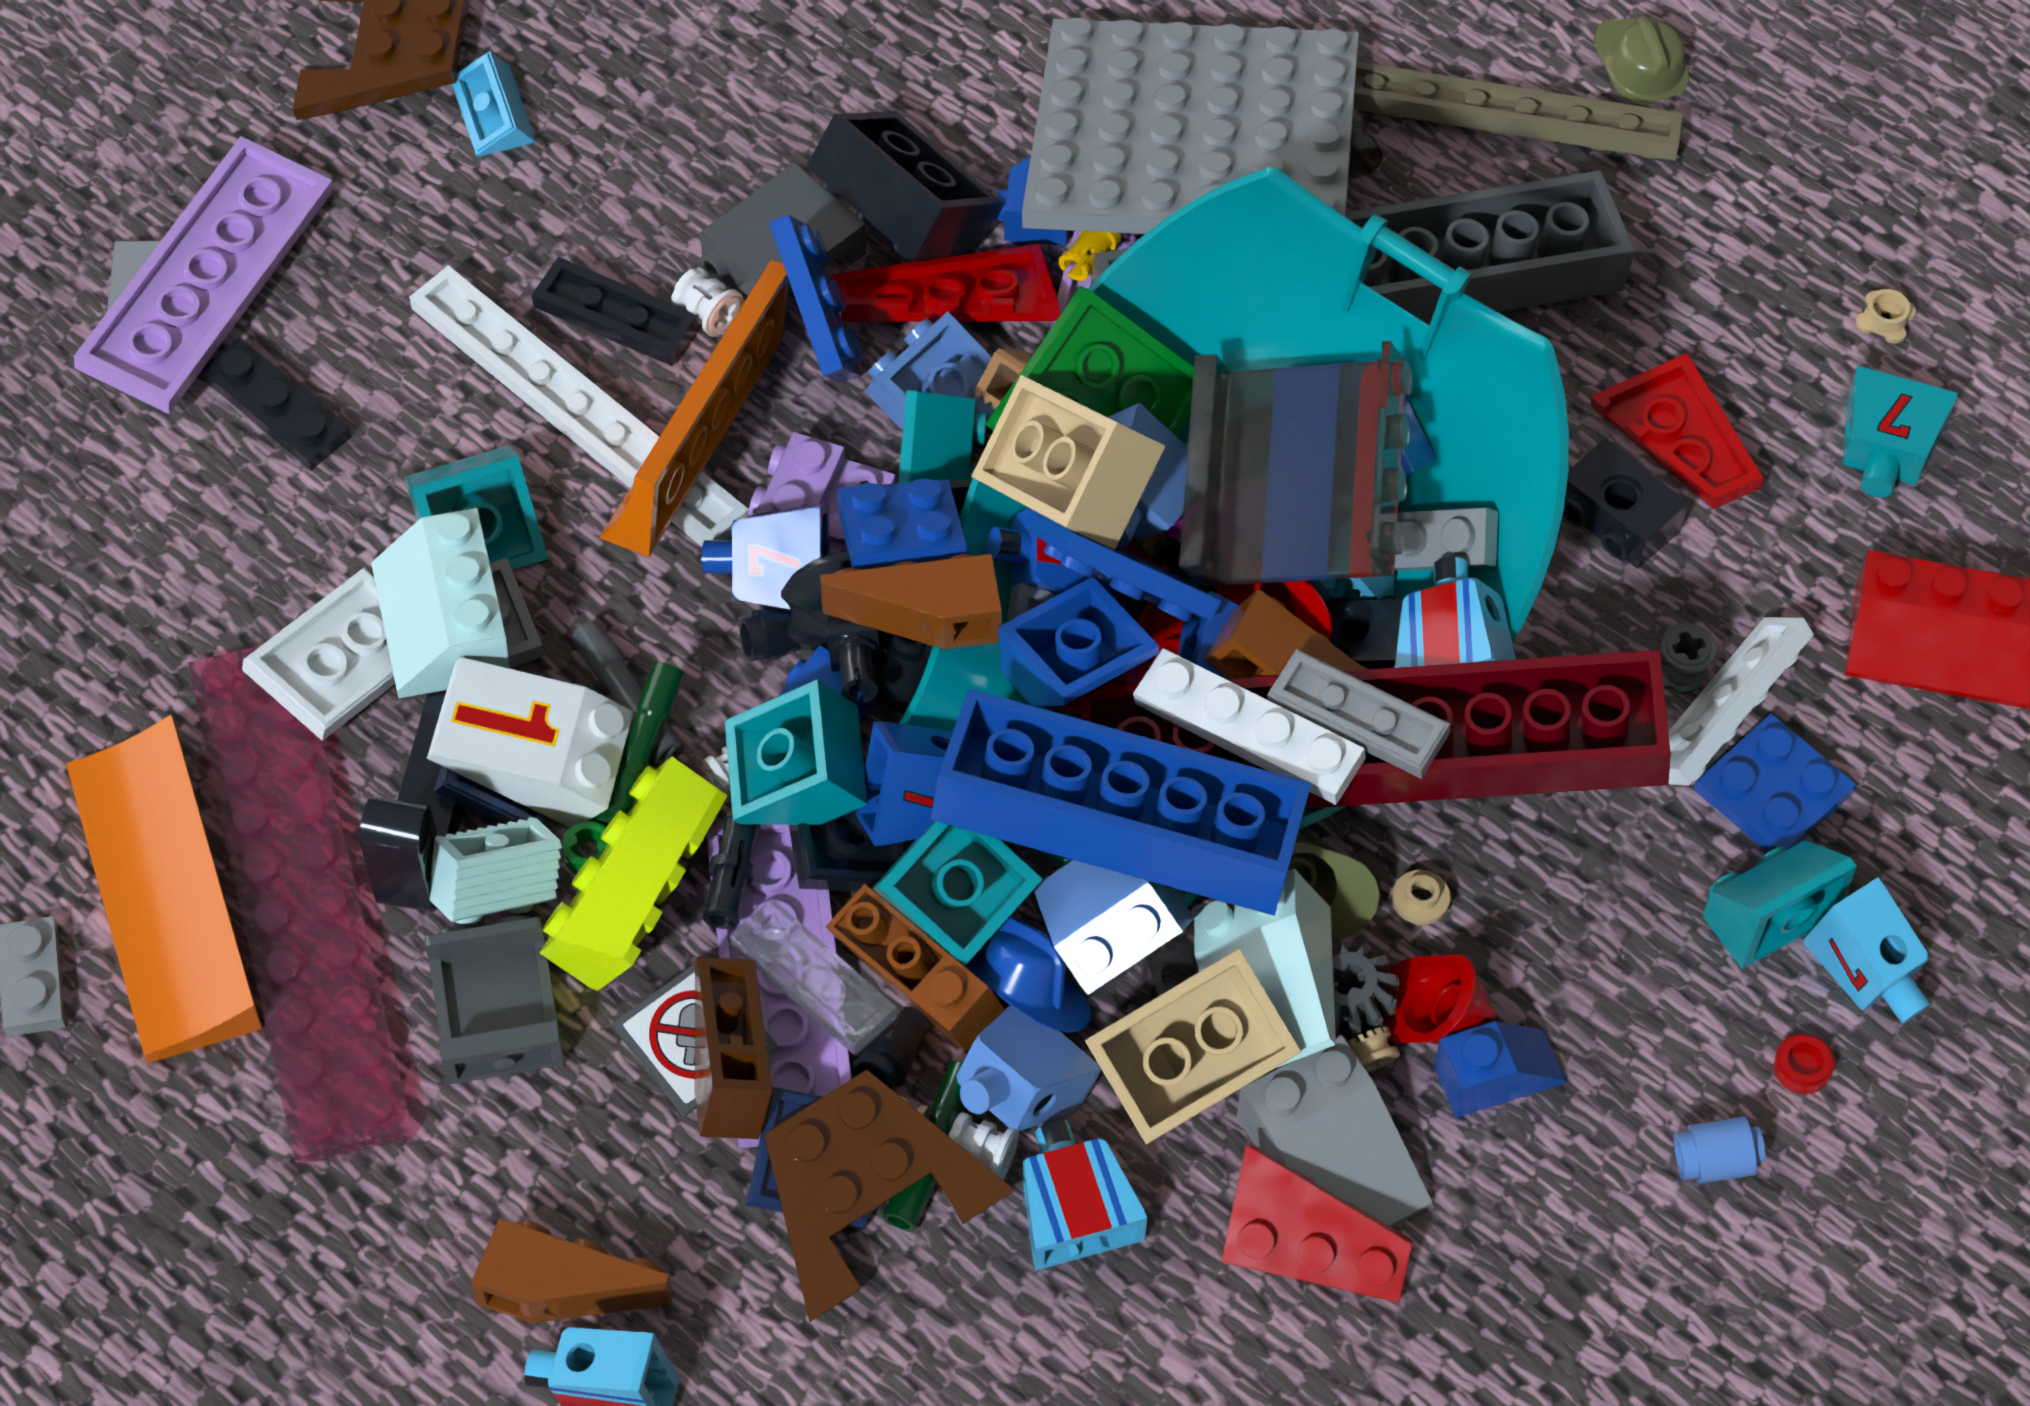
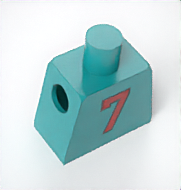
M1857 365L1846 400L1842 464L1864 471L1860 486L1866 494L1877 498H1884L1892 494L1896 480L1913 485L1918 483L1947 426L1957 399V392Z

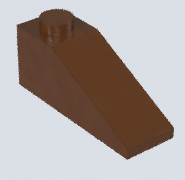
M697 956L695 962V1100L700 1137L759 1139L772 1094V1082L755 960Z

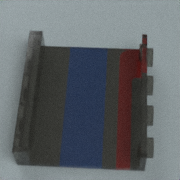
M1382 341L1381 359L1369 362L1231 372L1217 354L1195 356L1179 567L1197 586L1394 576L1395 555L1402 554L1404 545L1402 526L1397 521L1398 502L1404 501L1407 493L1405 471L1400 466L1401 449L1407 448L1410 440L1409 422L1404 413L1405 395H1409L1412 392L1413 375L1409 362L1407 360L1404 361L1391 341Z

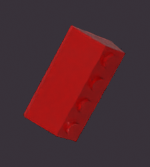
M1867 550L1855 585L1844 676L2030 709V579Z

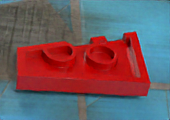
M1688 353L1591 396L1592 407L1712 509H1716L1763 488L1762 474Z
M1247 1141L1221 1262L1399 1303L1412 1239L1354 1204L1346 1203L1316 1185L1314 1180L1297 1170H1291L1266 1155L1264 1150Z

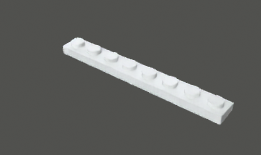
M449 265L409 296L413 311L629 488L632 486L636 473L659 438L656 433ZM702 472L671 522L702 547L704 540H729L732 537L733 520L748 515L749 509Z

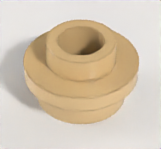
M1414 870L1405 873L1397 880L1393 889L1392 902L1396 912L1404 920L1417 925L1432 924L1446 914L1450 904V890L1446 882L1437 874L1427 870ZM1417 889H1423L1428 891L1432 897L1428 900H1419L1413 896L1412 892Z

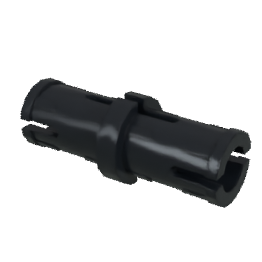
M732 811L728 812L724 817V828L719 851L710 860L708 872L712 877L706 908L702 915L703 921L708 925L726 930L734 929L740 923V912L746 885L752 883L756 867L752 862L758 830L761 827V824H739L735 822Z

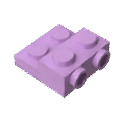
M793 432L787 446L779 443L775 446L768 466V474L773 477L768 488L758 486L755 489L749 505L748 515L818 503H829L830 555L841 552V550H848L837 507V488L855 487L860 485V481H868V483L878 485L896 483V474L846 460L843 446Z

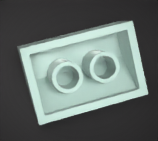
M474 508L420 518L371 562L398 698L447 690L455 661L460 657L509 668L506 635L478 509Z

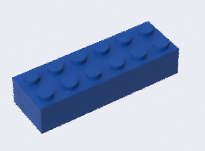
M968 688L937 777L930 820L1275 916L1311 783Z

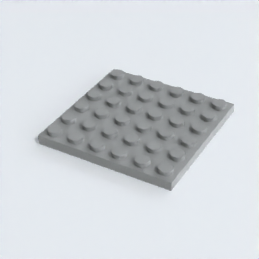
M1083 18L1053 19L1022 208V228L1146 234L1168 216L1196 198L1229 181L1268 167L1281 170L1345 217L1359 32H1347L1338 29L1301 30L1282 26L1255 28L1239 27L1233 24L1209 26L1189 25L1183 22L1163 24L1140 23L1133 20L1117 22L1085 20Z

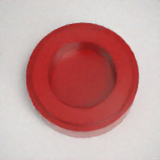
M1802 1033L1789 1036L1782 1041L1773 1061L1774 1073L1779 1082L1787 1089L1800 1094H1811L1823 1089L1828 1084L1835 1068V1058L1827 1043L1814 1035Z

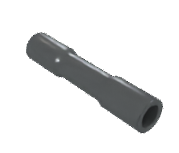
M591 620L585 622L572 633L571 641L594 675L603 681L616 702L634 711L630 723L632 728L637 715V704L643 690L626 667L623 656L599 621ZM667 721L661 729L651 755L652 760L658 766H661L671 756L674 758L680 756L684 750L683 743Z

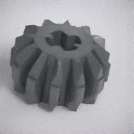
M1341 939L1337 947L1338 954L1332 955L1335 1034L1338 1037L1343 1029H1349L1351 1038H1357L1359 1041L1358 1035L1362 1034V1027L1367 1026L1371 1030L1379 1027L1382 1028L1384 1027L1382 1016H1394L1396 1013L1397 1000L1393 996L1400 991L1399 978L1395 974L1389 973L1391 971V962L1386 954L1372 958V947L1367 942L1363 943L1356 953L1349 952L1348 944Z

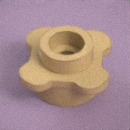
M1881 289L1869 292L1865 298L1867 306L1864 313L1858 314L1855 320L1857 329L1863 333L1873 332L1884 336L1889 343L1896 344L1902 342L1907 334L1905 330L1907 322L1913 320L1916 315L1914 305L1902 293L1896 290ZM1886 314L1890 319L1883 318L1881 315Z

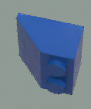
M1094 577L1088 578L998 627L1001 673L1031 706L1035 707L1066 705L1159 654V645Z

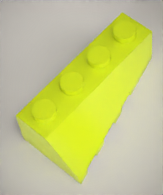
M672 756L656 770L647 766L637 778L629 792L630 795L636 798L627 814L620 810L610 821L600 838L607 843L604 851L598 860L590 856L572 881V885L579 889L569 906L564 902L557 906L542 930L549 935V938L539 953L596 991L633 966L641 952L636 946L646 933L649 934L653 930L662 914L661 910L653 906L654 903L660 905L678 886L686 871L685 867L679 863L682 857L689 859L699 848L728 796Z

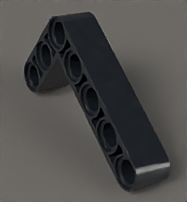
M447 690L427 693L398 799L392 800L371 796L363 810L360 826V846L374 898L379 904L429 912L437 910V907L429 900L434 839L436 836L445 837L447 833L455 835L459 831L465 806L434 792L441 765L427 759Z

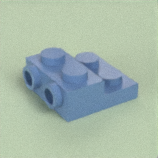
M948 311L934 324L925 318L904 338V341L909 345L906 350L898 357L890 350L868 371L873 381L866 388L865 393L901 430L904 423L906 390L974 398L978 401V411L987 412V421L995 411L992 404H985L984 399L976 398L974 392L992 357Z

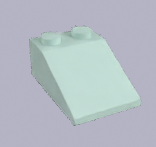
M1295 869L1287 871L1275 916L1219 900L1194 909V951L1199 972L1240 948L1300 1048L1301 1053L1278 1067L1336 1045L1330 906Z

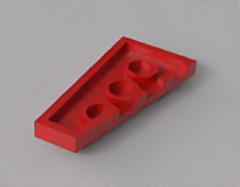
M1039 244L832 274V280H836L846 305V310L839 312L842 322H921L925 318L930 322H936L947 311L958 322L1057 321L1060 316L1059 302Z

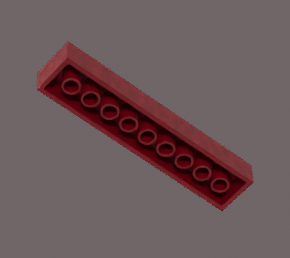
M1660 650L1343 671L1450 723V734L1422 779L1365 752L1366 759L1337 805L1309 792L1304 809L1669 785L1671 752ZM1279 676L1226 680L1268 700L1267 694ZM1138 685L1095 688L1079 697V719L1265 770L1136 705L1133 693Z

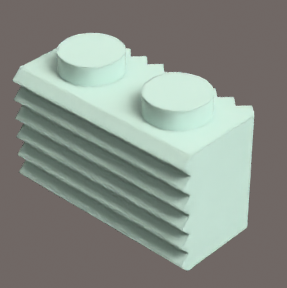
M529 817L527 821L519 819L517 823L509 821L507 825L498 823L497 827L488 825L486 829L478 827L476 831L468 829L466 833L457 831L455 835L447 833L445 837L436 836L434 839L429 900L451 922L459 924H475L482 920L483 915L501 911L510 913L529 912L533 909L534 904L552 901L557 898L555 890L558 888L556 880L559 878L557 870L560 868L558 860L561 858L559 852L562 848L561 842L538 819Z

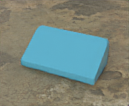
M489 51L457 73L456 82L452 86L476 156L480 157L536 142L511 68L506 62Z

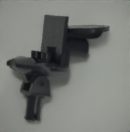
M964 479L949 480L960 517L971 481ZM860 481V484L868 483V481ZM841 550V552L812 560L794 572L781 590V598L789 605L791 610L787 635L807 650L815 652L819 646L829 651L832 672L840 671L842 696L855 704H859L857 692L862 691L864 703H867L878 694L874 666L882 665L879 642L884 631L823 614L820 575L832 574L842 569L852 568L848 550Z

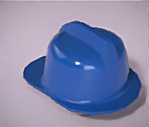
M1008 917L991 938L987 948L979 950L966 964V968L984 982L992 992L1040 1025L1059 1030L1060 1032L1072 1033L1083 1030L1091 1021V1008L1081 992L1065 979L1064 960L1053 946L1050 935L1016 917Z

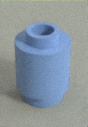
M1745 1116L1688 1125L1686 1132L1674 1133L1673 1136L1675 1157L1680 1177L1683 1181L1696 1179L1698 1184L1754 1176L1757 1171V1163L1765 1162L1766 1159L1765 1145L1760 1127H1750Z

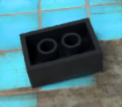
M897 111L834 114L806 166L822 180L821 185L826 191L848 202L857 210L856 215L862 222L872 228L879 229L893 242L892 247L898 254L913 261L974 253L1003 203Z

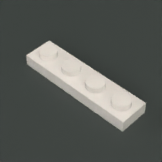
M1764 617L1668 731L1671 752L1669 784L1689 786L1693 781L1697 780L1704 773L1706 764L1720 747L1734 737L1737 727L1749 712L1767 697L1768 689L1783 671L1796 662L1799 652L1814 635L1804 618Z
M1164 648L1133 693L1136 705L1269 772L1311 783L1309 792L1337 805L1366 759L1365 748Z

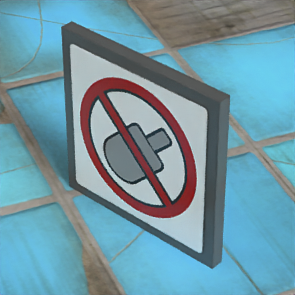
M694 963L611 1024L612 1028L683 1117L696 1109ZM764 1029L767 1053L769 1055L778 1048V1045Z

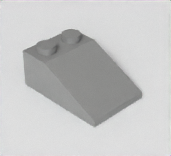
M1342 1035L1336 1038V1045L1285 1064L1240 1089L1236 1117L1255 1146L1264 1150L1266 1155L1293 1171H1299L1314 1180L1316 1185L1346 1203L1354 1204L1390 1227L1432 1206L1433 1202L1373 1080Z

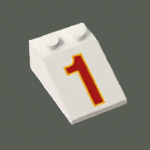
M460 657L454 664L427 759L567 827H571L574 824L588 821L608 809L634 711L584 686Z

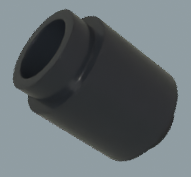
M883 632L879 642L882 665L874 666L875 679L878 684L876 699L888 707L906 708L909 707L916 693L933 646Z

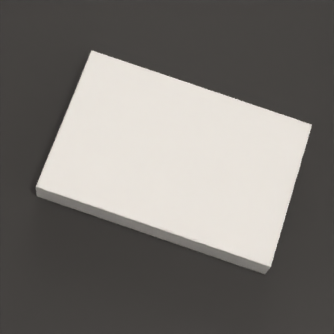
M365 568L361 569L243 659L242 671L322 741L395 684L374 576Z

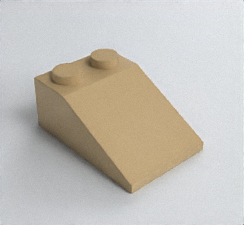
M1020 375L971 477L1058 524L1115 550L1123 532L1130 523L1131 516L1149 479L1155 472L1165 445Z
M1240 948L1085 1040L1146 1145L1301 1053L1300 1048Z

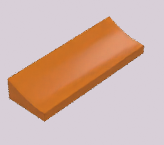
M771 259L636 473L632 486L601 533L600 539L650 557L783 339L789 290V279L784 264Z
M172 714L121 743L89 756L67 762L66 766L147 1064L261 1030L262 1026Z

